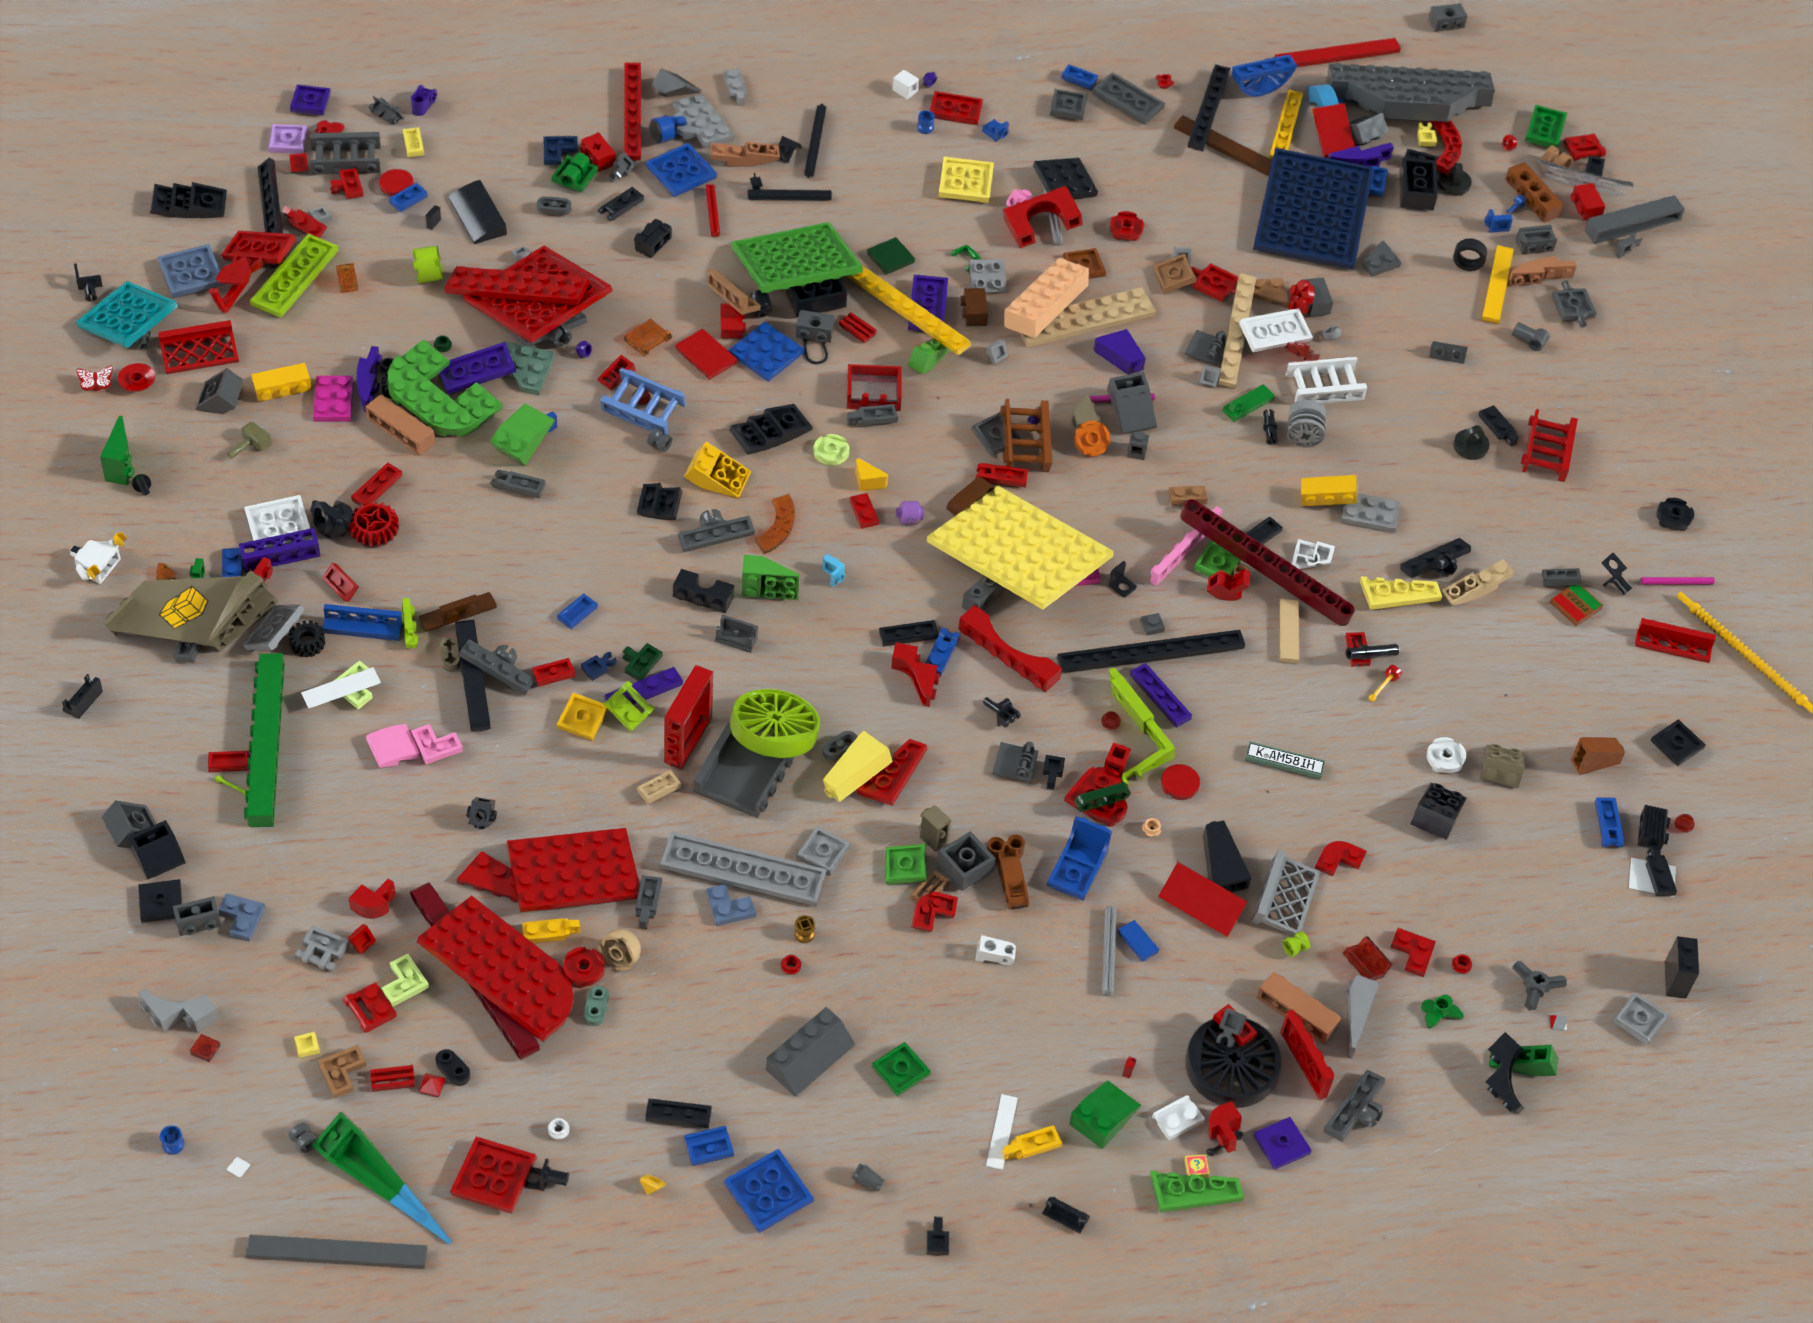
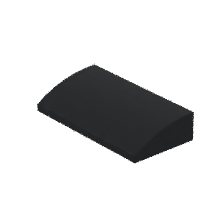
M481 180L471 182L448 196L474 244L507 235L506 223Z

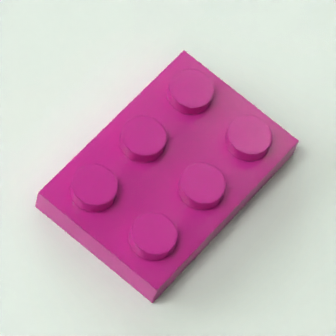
M316 376L314 422H351L353 376Z

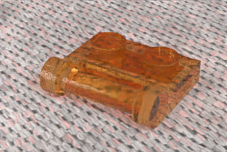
M651 318L624 335V341L642 356L649 354L650 350L662 342L672 339L671 333L668 330H664Z

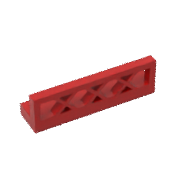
M1641 618L1637 628L1635 646L1709 663L1716 635ZM1641 636L1648 637L1651 641L1644 642L1640 641ZM1666 641L1669 646H1662L1659 642ZM1683 645V646H1685L1688 650H1686V651L1680 650L1677 646ZM1701 649L1707 651L1706 656L1700 655L1696 650Z

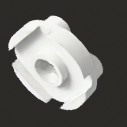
M1448 737L1437 738L1429 745L1426 754L1427 761L1436 773L1458 772L1462 769L1466 760L1464 747L1460 743L1458 745L1453 742L1454 739ZM1443 753H1446L1448 756L1451 757L1446 758L1443 756Z

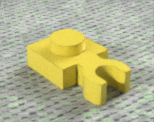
M1419 122L1417 133L1419 146L1436 147L1435 130H1430V122H1428L1427 127L1423 126L1422 122Z

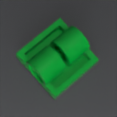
M576 153L574 157L567 155L551 179L554 183L582 193L598 172V166L590 164L589 158L583 153Z

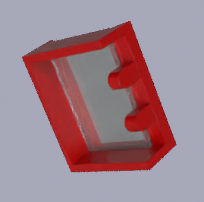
M848 364L847 409L859 410V407L894 404L896 411L901 410L902 366Z

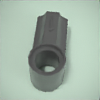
M1520 322L1516 324L1512 332L1513 336L1527 342L1534 351H1540L1550 338L1549 333L1545 329L1539 328L1535 330Z

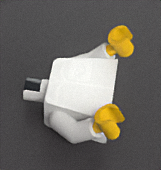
M123 532L116 533L113 539L109 541L90 540L83 548L78 546L72 547L70 555L75 557L76 571L82 580L92 579L98 584L104 581L121 560L118 547H123V541L128 539Z

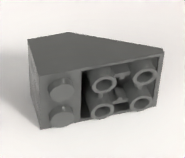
M1144 372L1110 378L1107 392L1122 433L1127 434L1157 428L1150 388Z

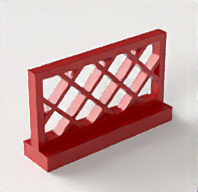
M231 320L158 332L166 374L239 362ZM230 336V341L227 344L219 341L223 337ZM205 340L212 341V344L209 347H206L201 343ZM187 343L194 344L190 351L183 346ZM216 344L223 347L220 353L212 350ZM174 346L176 349L171 354L165 350V347ZM198 347L205 350L201 357L194 353ZM180 350L187 354L183 359L176 357ZM227 350L234 353V357L226 358L222 355ZM208 353L216 356L212 361H207L204 358ZM190 356L197 359L195 364H189L186 361ZM172 359L179 362L177 367L169 368L168 366Z

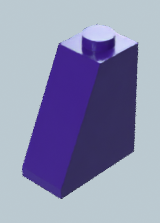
M1127 329L1095 338V353L1126 374L1144 370L1146 358Z

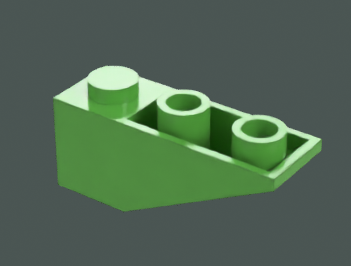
M932 339L914 347L908 367L921 374L926 373L950 349L936 339Z

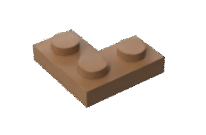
M358 1045L318 1060V1065L334 1099L354 1091L347 1073L366 1066V1061Z

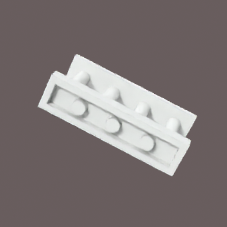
M1357 357L1288 363L1286 377H1295L1299 388L1297 389L1294 402L1308 399L1326 404L1364 400L1367 392L1366 383L1357 384L1353 373ZM1346 372L1350 384L1340 385L1336 373ZM1319 374H1329L1333 386L1323 387ZM1312 375L1316 387L1306 388L1302 376Z

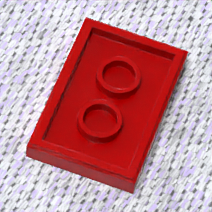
M934 91L930 111L934 113L935 119L978 126L983 99Z
M1345 103L1312 109L1323 157H1329L1330 153L1355 147Z
M703 328L675 345V349L709 380L737 364V358Z

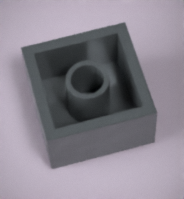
M970 831L940 849L937 864L963 891L994 871L996 858Z

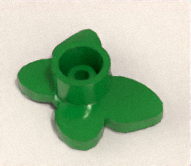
M1445 994L1437 997L1435 1001L1430 999L1424 1000L1421 1005V1010L1426 1012L1425 1021L1428 1028L1437 1025L1442 1017L1463 1019L1464 1015L1456 1005L1452 1004V998Z

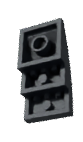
M192 182L191 187L173 183L172 187L154 184L150 213L180 218L224 217L227 190Z
M795 404L767 408L762 415L748 417L745 423L731 425L729 431L749 455L796 439L811 431L813 427Z

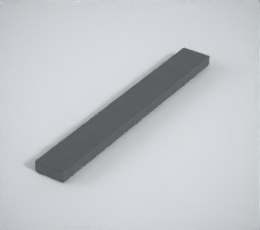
M249 1235L246 1257L251 1259L425 1269L427 1245Z

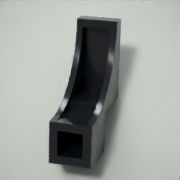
M1504 1032L1488 1049L1492 1053L1490 1058L1498 1066L1501 1063L1502 1065L1485 1082L1489 1085L1487 1090L1495 1098L1500 1096L1504 1100L1502 1104L1510 1112L1515 1110L1519 1114L1524 1107L1518 1101L1513 1090L1512 1070L1523 1048Z

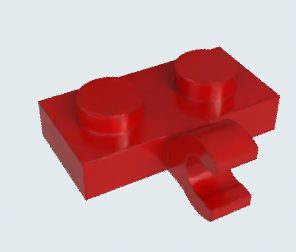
M356 168L339 170L340 180L330 181L331 194H338L341 190H344L346 199L363 197V189Z

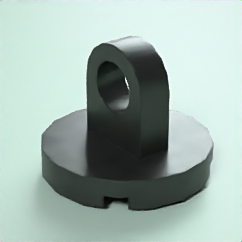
M1454 163L1448 175L1444 173L1439 174L1438 186L1441 190L1444 189L1447 194L1459 196L1470 190L1472 180L1463 171L1462 163Z
M1475 425L1469 429L1459 431L1455 436L1453 446L1460 456L1464 455L1467 457L1466 459L1478 460L1486 455L1490 443L1482 427Z

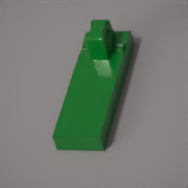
M1262 384L1223 406V412L1235 422L1274 400L1275 394Z

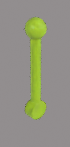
M221 775L215 777L217 783H223L243 793L244 796L245 791L249 790H244L224 780Z

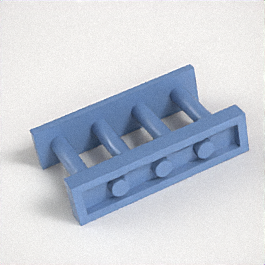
M621 368L620 376L622 383L613 397L603 395L600 400L602 411L649 431L658 428L663 434H668L669 429L666 420L677 404L683 407L686 406L685 394L679 390H673L637 375L632 370ZM629 384L638 387L628 404L619 402ZM645 391L654 394L645 410L641 411L634 408ZM660 398L670 401L660 417L657 418L650 415Z

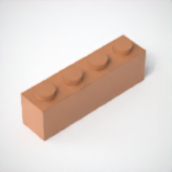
M381 394L365 406L368 420L419 456L435 444L433 429L430 426L424 425L417 417L407 413L404 408L397 406L390 398H386Z
M1273 972L1259 989L1257 999L1283 1017H1285L1286 1012L1294 1009L1297 1016L1302 1018L1306 1031L1324 1045L1339 1027L1341 1017L1335 1011L1329 1010L1319 1000L1307 995L1300 987L1294 986L1282 975Z

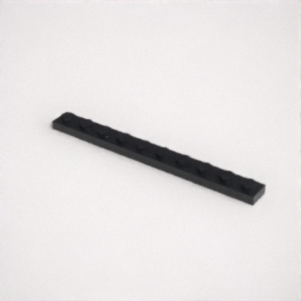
M1239 629L1058 653L1057 660L1059 666L1062 667L1061 673L1239 650L1245 648V641Z

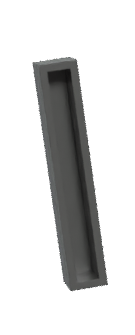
M1675 195L1589 218L1585 232L1594 244L1627 236L1631 233L1681 221L1685 208Z

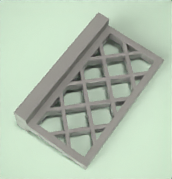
M1278 849L1272 858L1251 922L1257 925L1262 922L1294 936L1295 933L1302 930L1320 872L1285 857L1286 852ZM1285 864L1291 866L1295 872L1288 874L1284 868ZM1302 874L1312 875V881L1306 882ZM1297 876L1301 884L1294 886L1290 878ZM1286 880L1290 888L1283 890L1279 881ZM1304 888L1308 895L1301 898L1297 890ZM1292 891L1296 900L1289 902L1285 893ZM1280 895L1285 904L1277 906L1274 897ZM1299 903L1302 912L1296 914L1292 905ZM1287 907L1291 916L1284 918L1280 909ZM1275 911L1279 920L1275 921L1268 918V914ZM1294 919L1297 929L1289 927L1286 921Z

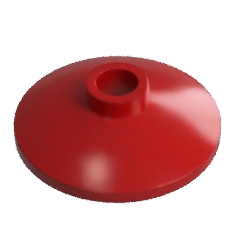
M143 363L127 365L118 374L120 386L132 392L146 390L155 381L154 370Z

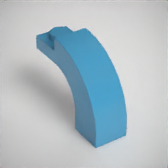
M1329 84L1307 87L1309 103H1316L1318 107L1339 104L1336 93Z

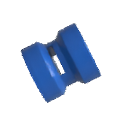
M924 110L918 114L917 130L920 133L929 134L933 132L935 120L933 112Z
M174 1125L167 1126L161 1130L160 1141L164 1152L169 1155L180 1153L184 1148L181 1130Z

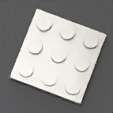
M300 495L244 507L253 541L310 529ZM312 535L303 537L302 539L306 541L313 538ZM287 540L283 543L287 545L291 544L293 541ZM268 544L264 547L268 549L272 548L274 545Z

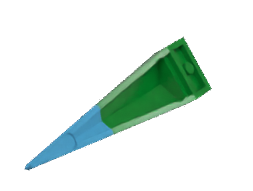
M339 1112L312 1146L326 1160L376 1192L445 1242L452 1243L450 1238L362 1129L344 1113Z

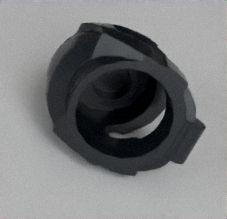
M312 501L310 512H312L313 523L318 532L328 538L344 537L349 532L350 523L353 522V510L348 504L335 501L333 507H331L326 502Z

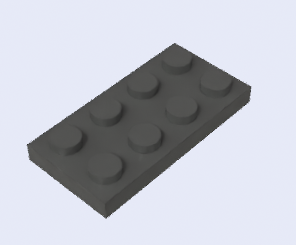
M1113 72L1095 86L1092 94L1143 124L1149 122L1165 106L1163 101Z

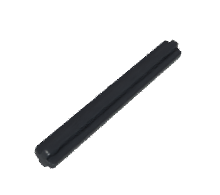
M749 189L747 197L749 200H831L832 191Z

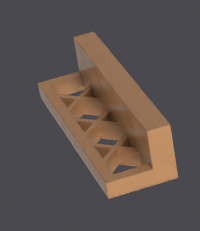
M714 268L708 270L707 286L740 314L760 310V305L730 279L723 277Z

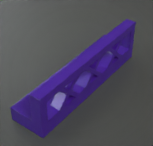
M314 528L239 544L245 573L254 571L263 557L270 559L271 567L321 557ZM312 535L313 538L306 541L302 539L303 537ZM287 540L293 541L291 544L287 545L283 543ZM268 544L274 545L272 548L268 549L264 547ZM249 548L255 549L253 552L245 553L244 549Z

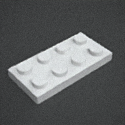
M1299 308L1244 318L1239 322L1252 352L1309 342L1313 338Z

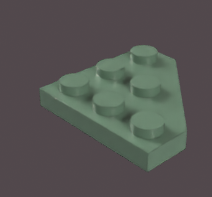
M503 341L506 343L516 368V373H512L510 376L513 380H516L522 392L540 395L555 359V352Z

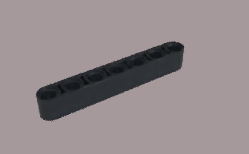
M474 620L455 622L459 653L469 639L478 644ZM460 657L471 732L491 729L482 669Z

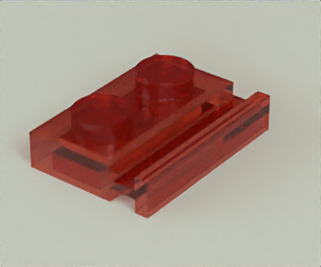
M1303 341L1288 342L1285 346V349L1296 356L1304 357V361H1314L1320 357V354H1313L1314 351L1310 349V345Z

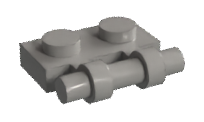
M312 925L302 940V945L307 947L306 950L297 949L295 956L301 958L305 963L311 962L318 965V968L322 970L334 971L336 964L330 962L331 958L341 959L350 945L349 940ZM317 951L324 955L321 958L313 955L314 952Z

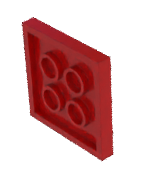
M476 1136L450 1193L452 1196L512 1214L535 1164L536 1154Z

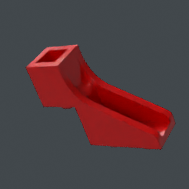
M896 642L891 669L906 673L911 678L922 705L930 707L931 700H935L937 689H934V685H938L940 674L937 673V665L921 663V655L917 654L918 646Z

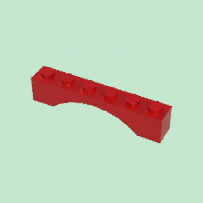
M973 605L960 617L958 629L962 634L967 635L977 645L988 650L992 656L999 658L1006 666L1018 672L1021 677L1032 682L1036 688H1040L1046 693L1060 680L1062 667L1048 657L1025 654L1009 646L995 632L989 615L976 605Z

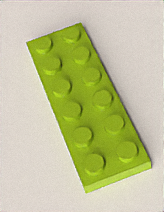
M307 234L250 300L251 306L282 318L339 251L338 246Z

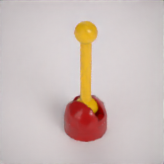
M1390 665L1386 669L1385 681L1374 694L1369 695V701L1374 702L1376 696L1389 681L1394 682L1400 678L1402 672L1397 666Z

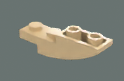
M1502 559L1476 575L1473 573L1443 589L1442 593L1451 605L1467 603L1498 589L1500 583L1514 576V571Z

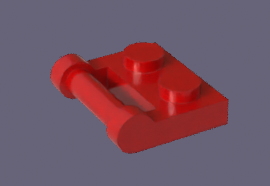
M1595 133L1564 138L1563 143L1573 161L1589 156L1604 157L1606 155V149L1601 146Z
M376 982L354 994H347L343 998L344 1004L350 1007L360 1022V1028L364 1033L397 1017V1012ZM362 1001L373 1019H367L357 1002Z

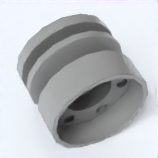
M1308 399L1293 403L1289 409L1288 439L1300 447H1314L1320 444L1325 437L1327 414L1325 407L1315 400Z

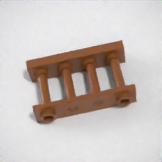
M1005 399L1004 405H1001L1000 416H1003L1005 441L1003 463H1006V466L1011 467L1012 462L1039 463L1042 466V472H1049L1052 465L1049 401L1041 400L1039 407L1028 409L1010 408L1009 399ZM1010 415L1036 416V418H1039V423H1011ZM1011 430L1034 431L1040 434V438L1038 440L1012 439ZM1012 446L1038 447L1041 450V454L1039 456L1013 454Z

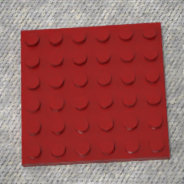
M543 245L505 270L588 277L589 285L579 305L463 295L464 302L528 342L533 343L613 290L610 284Z

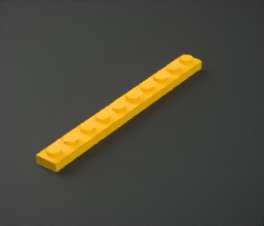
M863 265V272L857 273L854 276H846L955 354L959 355L971 346L970 340Z

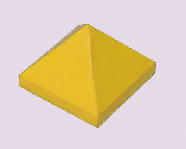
M650 1174L640 1177L639 1180L647 1195L666 1185L665 1181Z

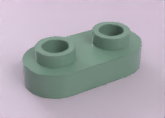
M595 986L588 992L584 1009V1020L588 1025L598 1026L605 1020L609 1002V992L605 987Z

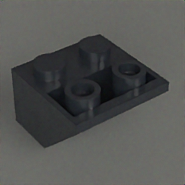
M166 820L128 836L131 851L147 880L186 863L176 837Z

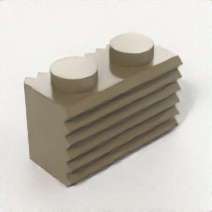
M933 805L921 813L920 817L922 820L919 829L920 839L925 841V844H928V846H931L933 851H937L949 841L952 820L937 806Z

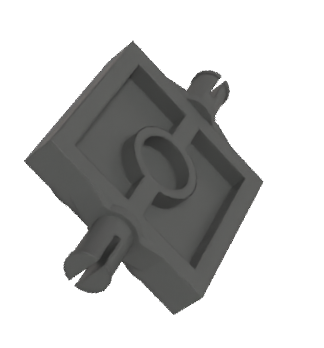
M1568 280L1563 281L1561 284L1564 289L1553 291L1552 298L1562 321L1577 320L1580 327L1582 328L1583 326L1584 328L1587 326L1585 319L1595 318L1596 311L1586 288H1571Z

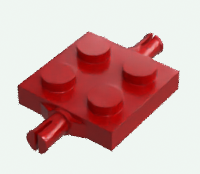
M1212 263L1203 270L1191 267L1194 275L1198 277L1196 279L1197 282L1193 283L1194 289L1222 303L1229 295H1235L1238 276Z

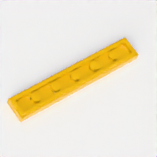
M1288 89L1269 159L1273 160L1275 148L1289 150L1304 93Z
M1500 245L1496 247L1482 315L1483 321L1499 324L1514 251L1513 248Z

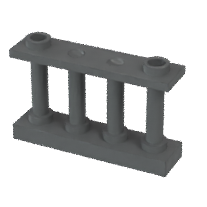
M380 132L310 133L312 151L316 150V160H310L311 175L339 174V170L353 168L357 169L358 174L381 173L380 159L375 158V149H381ZM368 149V158L358 159V150ZM323 150H333V159H323ZM340 150H351V159H340Z

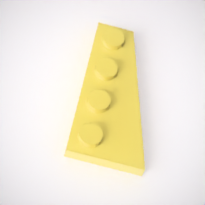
M1364 576L1360 577V584L1370 610L1435 602L1442 599L1437 582L1419 580L1405 582L1403 579L1387 581L1384 578L1378 577L1376 580L1367 579Z

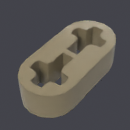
M452 637L444 638L440 643L442 665L444 670L454 672L460 667L458 642ZM448 645H451L452 651H448ZM449 658H453V664H449Z

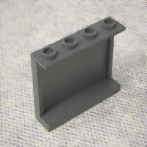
M727 723L693 781V792L758 818L761 812H765L768 806V799L775 795L776 785L778 782L781 783L783 781L784 771L786 768L791 767L794 758L769 757L747 749L735 739L730 729V723Z

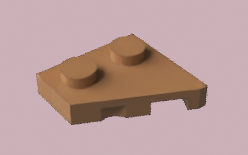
M1283 278L1256 279L1253 298L1263 299L1269 303L1277 301L1283 303L1282 307H1288L1289 300Z

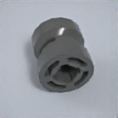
M655 428L649 434L647 443L652 447L656 446L659 451L664 453L671 446L673 438Z
M305 1122L294 1126L288 1134L291 1141L296 1142V1148L300 1153L312 1150L314 1148L312 1144L317 1140L315 1134L310 1133V1127Z

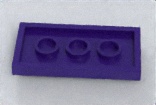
M915 274L913 276L911 300L943 322L948 278ZM909 321L908 330L923 331Z
M503 342L451 359L449 366L439 374L448 395L470 388L476 382L482 384L516 373V368L506 343Z

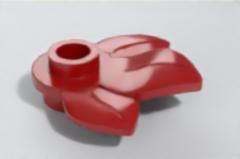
M322 120L317 123L315 133H341L345 126L339 122L330 123L327 120Z

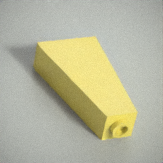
M861 732L823 779L824 791L827 796L833 797L840 802L893 762L889 748L867 732Z

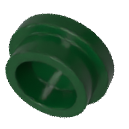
M438 336L434 341V348L439 352H447L452 348V342L447 336Z

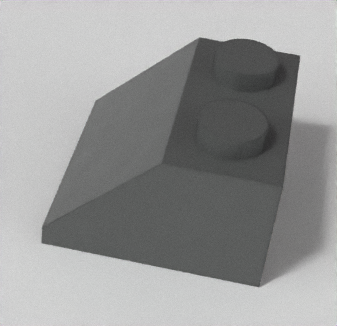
M1383 113L1365 115L1349 122L1354 144H1361V146L1369 144L1371 139H1380L1384 133L1389 132Z
M228 368L222 370L204 382L195 409L220 414L234 410L238 404L237 399L242 392L241 387L244 380Z
M115 800L102 816L117 847L130 848L128 836L156 824L146 805Z

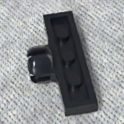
M1457 538L1401 563L1400 570L1411 578L1430 570H1435L1442 577H1449V575H1453L1457 570L1456 558L1470 553L1471 546L1461 538Z

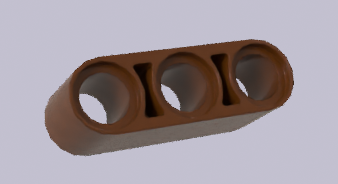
M979 476L948 502L946 509L956 516L977 500L983 498L995 487Z

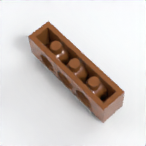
M1525 162L1508 168L1505 180L1518 195H1523L1526 199V204L1544 223L1560 217L1564 204Z

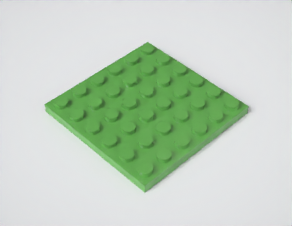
M830 222L731 242L732 250L762 293H771L779 289L786 290L794 286H805L813 282L820 283L827 279H838L847 275L854 276L857 273L863 272L861 263Z

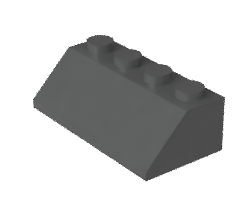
M825 1007L766 1058V1071L796 1097L854 1047L855 1043L842 1020Z

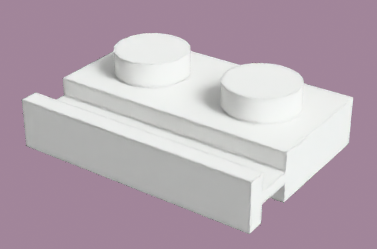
M1188 1095L1154 1112L1152 1118L1157 1121V1125L1169 1141L1204 1123V1116L1196 1105L1190 1101Z

